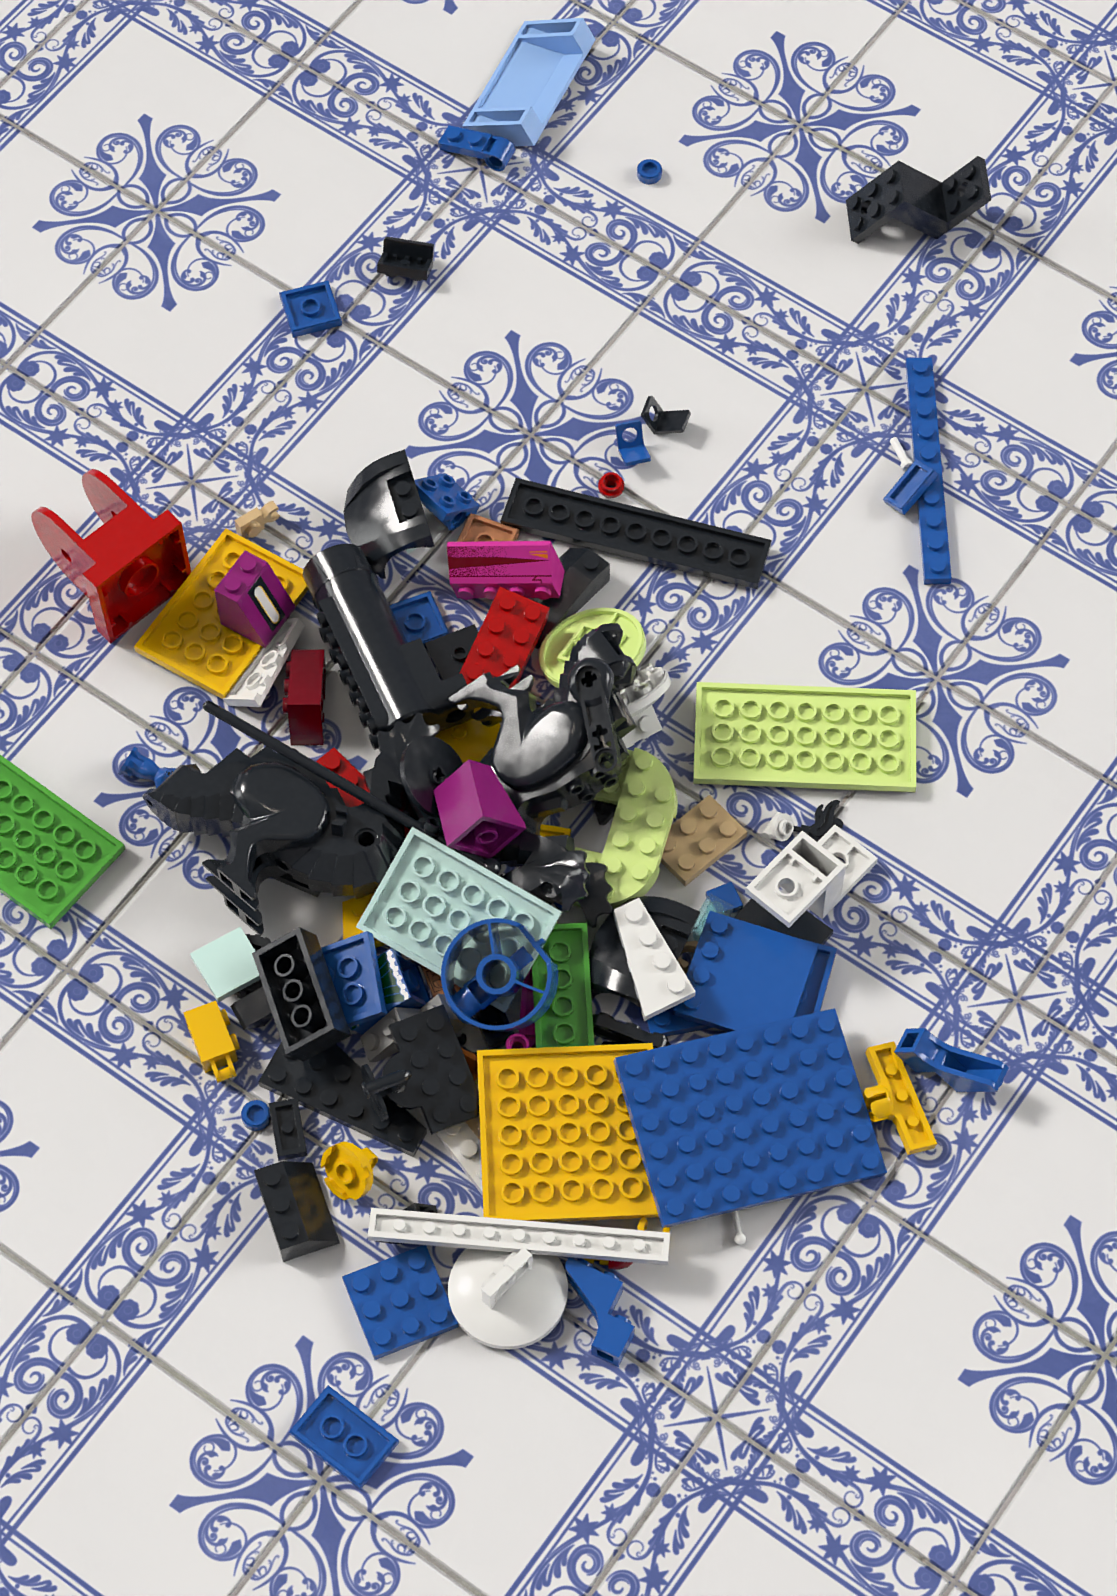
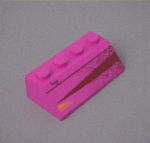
M551 541L447 543L449 580L457 598L471 600L473 598L494 600L499 587L526 598H539L542 600L560 598L565 570Z

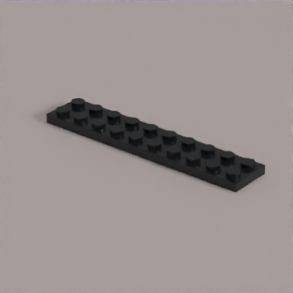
M515 478L500 520L501 524L520 529L522 532L753 589H758L772 542L770 539L520 478Z

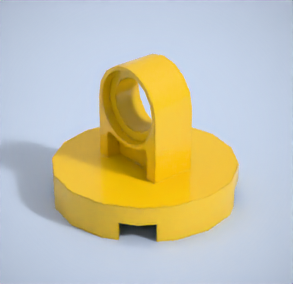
M345 1141L336 1143L329 1147L322 1155L321 1168L325 1167L327 1174L324 1181L331 1192L340 1199L347 1200L351 1198L357 1200L371 1190L373 1168L379 1158L368 1147L360 1149L353 1143Z

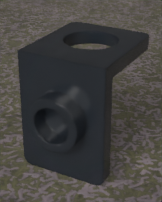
M648 396L641 412L642 419L653 434L683 433L691 415L689 410L663 411L653 396ZM651 406L654 408L655 411L653 421L651 420L649 415Z

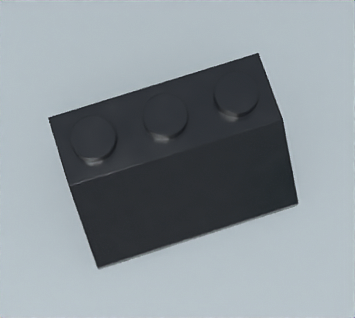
M281 1161L254 1170L257 1185L283 1262L340 1243L312 1162Z

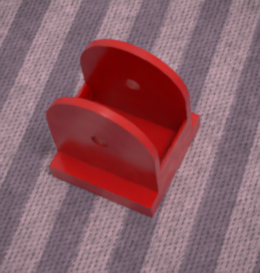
M90 469L83 474L82 485L90 504L103 522L101 527L85 539H82L61 517L46 507L36 509L32 513L31 518L35 531L51 558L71 582L89 598L96 629L111 644L170 599L191 574V567L182 523L168 509L157 518H151L112 479L99 470Z

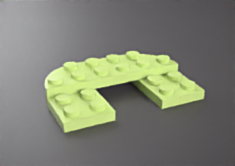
M634 748V751L627 749L629 756L622 761V773L618 775L619 781L611 787H604L593 799L617 805L603 853L575 847V850H582L587 853L586 862L601 863L608 866L605 879L613 887V890L607 895V899L613 909L618 908L631 898L644 896L654 885L660 872L659 865L673 818L676 819L677 794L668 770L655 756L639 748ZM578 901L573 904L574 906L581 907Z

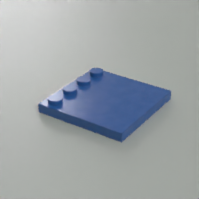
M709 911L686 975L696 991L695 996L676 1005L673 1015L725 1032L794 1018L819 945Z

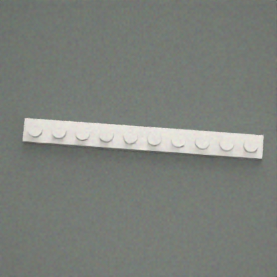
M371 1208L368 1240L516 1253L524 1247L531 1254L668 1265L670 1233Z

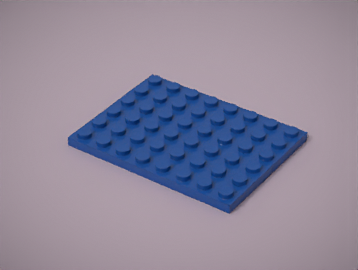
M835 1008L615 1057L613 1061L662 1228L881 1177L887 1173Z

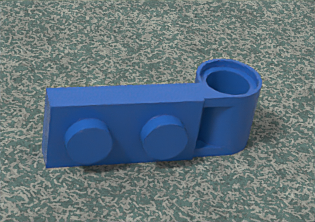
M448 125L438 142L440 150L484 159L486 164L495 171H503L516 151L515 145L506 138Z

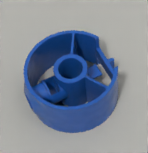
M502 918L485 919L466 927L452 940L442 961L441 983L447 1005L462 1023L490 1031L512 1032L533 1024L549 1009L558 987V966L542 948L546 940L541 938L536 941L526 926ZM505 926L520 929L547 963L545 991L523 983L524 974L522 969L534 960L524 946L510 957L502 955L498 927ZM488 929L492 954L482 959L478 964L476 975L456 992L454 970L460 952L474 936ZM499 963H506L511 972L510 980L504 987L496 989L490 982L491 970ZM522 986L543 994L537 1006L528 1015L511 1024L500 1026L486 1025L472 1017L481 1009H485L498 997H509L517 993Z

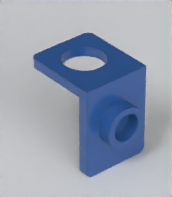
M633 420L616 424L618 452L625 466L650 462L651 457L644 445L641 421ZM628 428H634L637 431L636 437L629 441L622 438L623 432Z

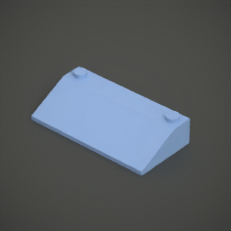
M584 19L524 21L464 122L463 128L506 138L515 146H534L596 40Z

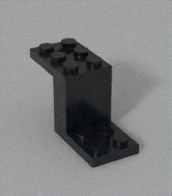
M979 156L975 157L943 182L898 160L846 200L851 241L857 244L861 243L893 218L935 239L940 238L991 201L985 159Z

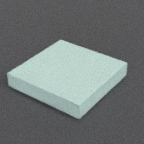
M241 927L190 953L191 959L217 1002L261 980L252 955L255 949Z

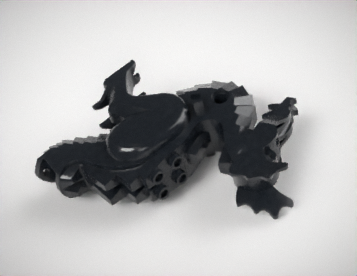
M618 623L602 624L596 629H592L588 634H585L580 641L578 640L575 646L573 645L569 661L565 660L564 672L560 674L559 688H554L553 699L548 698L545 704H536V696L530 693L534 684V677L532 675H529L509 689V685L518 677L521 671L519 665L514 666L498 677L490 672L485 673L448 698L450 703L456 704L464 712L481 707L471 716L474 720L481 721L486 727L501 723L494 747L487 752L479 763L491 766L525 822L526 829L492 857L499 861L501 865L506 864L509 867H518L507 874L502 873L500 877L550 905L555 902L562 905L564 912H569L573 904L578 901L584 912L586 922L591 928L596 927L597 919L600 915L614 913V909L607 899V895L613 890V887L605 879L608 866L601 863L586 862L587 853L582 850H575L574 839L569 835L540 836V827L547 816L564 812L569 808L593 800L596 794L604 787L608 788L615 785L619 781L618 775L622 773L620 768L613 775H604L593 764L581 706L572 697L568 688V675L571 668L584 658L595 657L604 660L612 669L614 685L609 701L622 761L629 756L622 738L637 726L620 695V690L634 684L637 666L633 659L625 655L619 647L623 630ZM590 675L589 681L585 682V684L592 687L593 681L597 679ZM600 729V734L595 735V737H598L603 742V747H609L604 742V735L608 732ZM607 754L601 759V767L604 769L610 768L614 763V756L612 754Z
M417 713L410 723L406 724L398 720L391 731H379L377 738L380 754L375 759L374 767L363 772L364 782L369 793L402 812H408L412 818L421 823L431 816L422 812L409 798L401 779L400 760L405 747L412 740L421 736L435 737L440 732V726L438 724L427 725L422 714ZM267 746L251 758L236 748L207 773H201L197 764H181L157 789H149L142 795L150 810L159 820L173 828V830L179 831V833L194 832L195 836L202 834L212 836L222 833V837L230 836L231 848L224 860L208 859L202 862V865L214 875L208 876L205 879L223 895L225 905L229 910L259 935L264 933L261 912L258 910L259 900L257 895L260 884L265 879L270 877H293L294 880L309 885L310 891L332 893L333 897L354 896L355 899L376 892L405 840L404 825L365 803L355 807L346 806L337 788H330L326 780L276 753ZM441 827V834L444 835L443 828Z

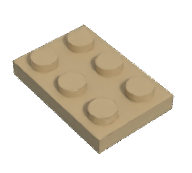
M708 795L671 825L660 862L684 886H687L745 839L747 831L711 795Z

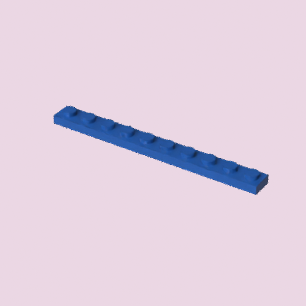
M932 357L906 358L905 367L913 462L917 459L934 469L938 474L917 500L924 585L951 584V565Z

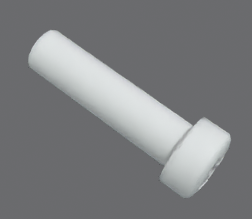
M893 437L890 443L901 461L900 466L902 470L907 471L913 464V461L906 455L898 438Z

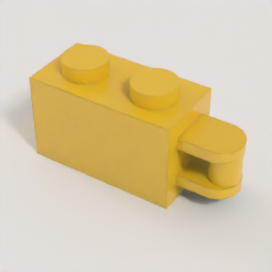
M213 1001L183 1012L205 1073L213 1071L217 1083L236 1077L237 1075L232 1063L238 1061L236 1051L240 1049L235 1033L229 1035L226 1026L231 1024L225 1008L220 1010L217 1002ZM228 1065V1067L218 1070V1068Z

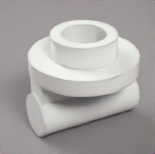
M776 812L762 832V836L767 840H788L794 829L791 816Z

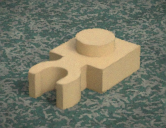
M270 501L260 510L256 507L234 520L236 533L245 539L257 536L265 529L264 524L274 522L280 517L277 512L279 510L278 506L274 501Z

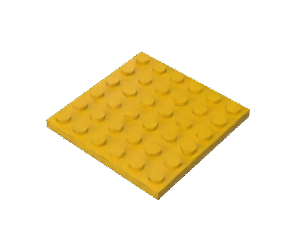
M653 1043L477 1050L484 1217L536 1222L659 1217L613 1062L615 1057L653 1049Z

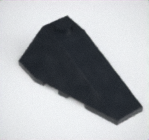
M569 548L559 557L565 570L560 598L534 599L535 602L550 608L548 620L536 643V649L541 647L545 637L559 623L577 613L610 581V563L590 548Z

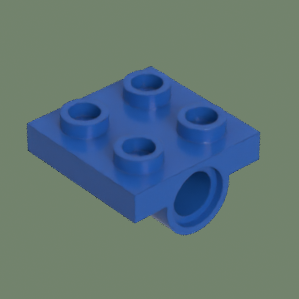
M446 473L414 480L421 503L449 530L457 529L463 524L470 513L476 514L480 507L472 495L464 491L455 482L454 478Z

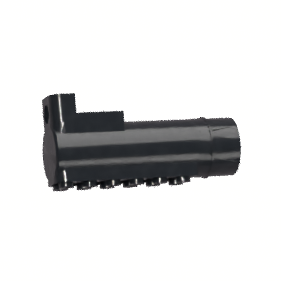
M354 544L334 545L322 550L309 560L303 570V579L313 598V604L318 610L316 616L320 624V636L324 643H329L330 649L328 651L333 664L338 663L340 679L343 685L348 684L351 690L348 692L350 700L354 707H359L360 713L358 715L363 728H369L371 733L369 734V740L374 750L379 749L377 738L379 731H391L398 720L406 724L410 723L417 713L422 714L427 725L438 724L440 731L473 719L471 715L474 714V709L469 712L461 711L456 704H452L448 700L449 697L467 686L462 673L441 681L421 639L419 638L407 643L381 589L378 577L359 546Z

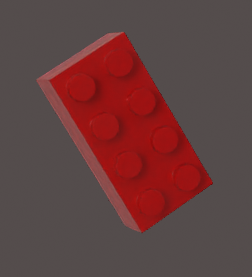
M499 587L459 673H462L467 685L488 672L496 677L501 676L516 665L520 666L521 671L518 677L509 685V689L519 683L548 620L550 608Z

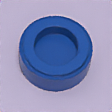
M653 159L641 161L637 166L639 181L649 185L657 183L662 177L661 164Z
M253 1100L246 1103L242 1108L241 1118L247 1129L260 1131L269 1125L271 1121L270 1110L263 1101Z

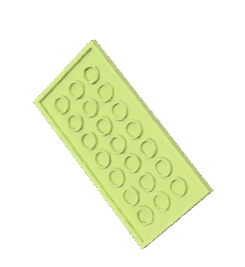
M697 682L693 784L916 792V690Z

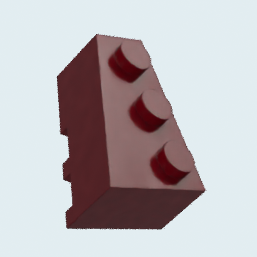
M325 649L292 650L291 661H286V677H289V679L284 680V694L288 695V697H283V714H288L291 745H324L322 722L325 719V714L323 713L326 688Z

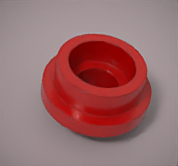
M606 473L598 482V490L607 498L618 497L624 491V481L617 473Z

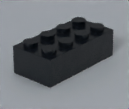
M298 927L252 953L286 1055L304 1062L351 1036L317 935Z

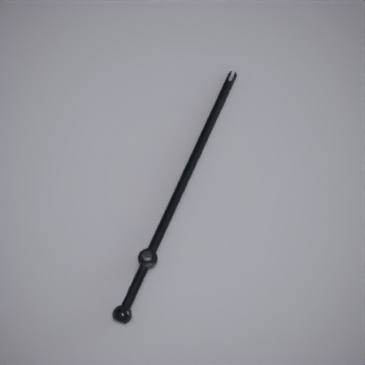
M206 701L203 704V709L223 722L410 830L414 827L447 846L445 836L441 834L440 830L442 824L438 819L428 817L425 822L421 823L211 701ZM451 848L497 875L501 870L500 862L494 858H487L485 860L476 854Z

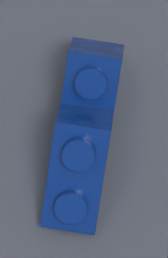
M926 1028L906 1029L894 1051L913 1071L936 1072L956 1092H997L1009 1069L1002 1061L948 1045L935 1037Z
M569 1257L565 1265L567 1281L591 1312L598 1326L597 1334L591 1345V1354L619 1367L634 1337L635 1326L631 1325V1321L621 1315L612 1316L623 1293V1282L612 1272L604 1271L602 1273L594 1269L593 1265L584 1259L578 1258L574 1260Z

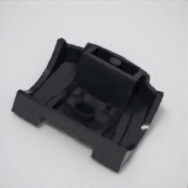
M405 449L384 456L365 467L355 477L347 490L343 511L345 527L350 544L359 546L363 550L372 570L380 578L386 579L385 567L393 556L407 549L419 547L432 548L435 545Z
M656 896L636 897L624 902L621 906L640 898L678 961L698 920L700 911L677 901ZM612 913L607 916L596 932L589 951L591 998L593 1001L594 997L600 993H610L623 997L641 1008L636 995L633 977L627 964L626 953Z

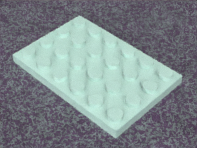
M412 827L356 928L363 932L368 931L372 933L373 937L441 976L442 961L448 946L463 929L471 924L492 918L508 919L526 926L536 941L541 938L547 941L562 911ZM505 926L498 927L502 955L510 957L524 946L534 960L522 969L525 980L539 953L520 929ZM488 929L474 936L463 947L457 958L454 970V984L461 988L476 975L478 964L482 959L492 954ZM499 963L491 970L490 982L494 988H502L509 982L511 977L509 966L506 963ZM517 993L509 997H498L491 1005L506 1013Z

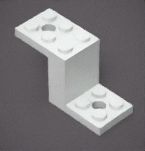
M836 825L818 842L801 831L745 888V893L789 928L808 908L823 919L877 864L878 858ZM836 857L842 858L845 861V864ZM781 886L787 892H789V894L782 893L778 889V887Z

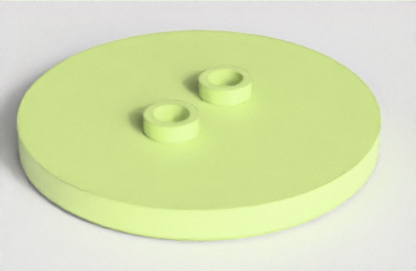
M615 608L589 609L564 619L545 637L539 650V664L545 678L550 684L559 688L560 674L564 672L565 660L569 661L573 645L575 646L578 640L580 641L592 629L609 623H618L623 630V636L619 647L625 655L633 659L638 667L646 651V637L640 622L630 613Z

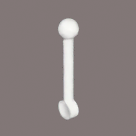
M734 1211L732 1216L736 1230L735 1242L738 1245H743L746 1242V1236L742 1234L738 1211Z

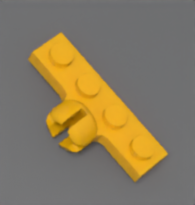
M895 1042L868 1047L865 1054L878 1083L876 1086L866 1088L862 1094L867 1109L872 1111L868 1112L870 1120L873 1122L886 1119L892 1120L907 1155L934 1149L937 1142L903 1061L894 1053L896 1049Z

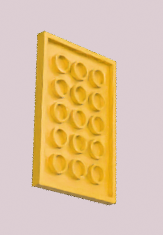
M226 528L134 646L135 652L221 699L227 696L263 648L261 645L220 624L214 590L241 554L246 550L268 562L295 604V607L309 590L303 579L304 569Z

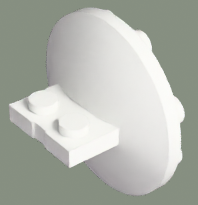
M651 663L637 668L634 684L620 690V695L637 726L622 738L626 748L662 730L652 706L671 684L668 672L662 669V667H653Z
M524 1247L518 1253L466 1248L458 1257L451 1270L448 1282V1298L452 1313L459 1326L472 1339L492 1348L518 1349L540 1341L557 1326L567 1305L568 1281L565 1269L558 1256L531 1254Z

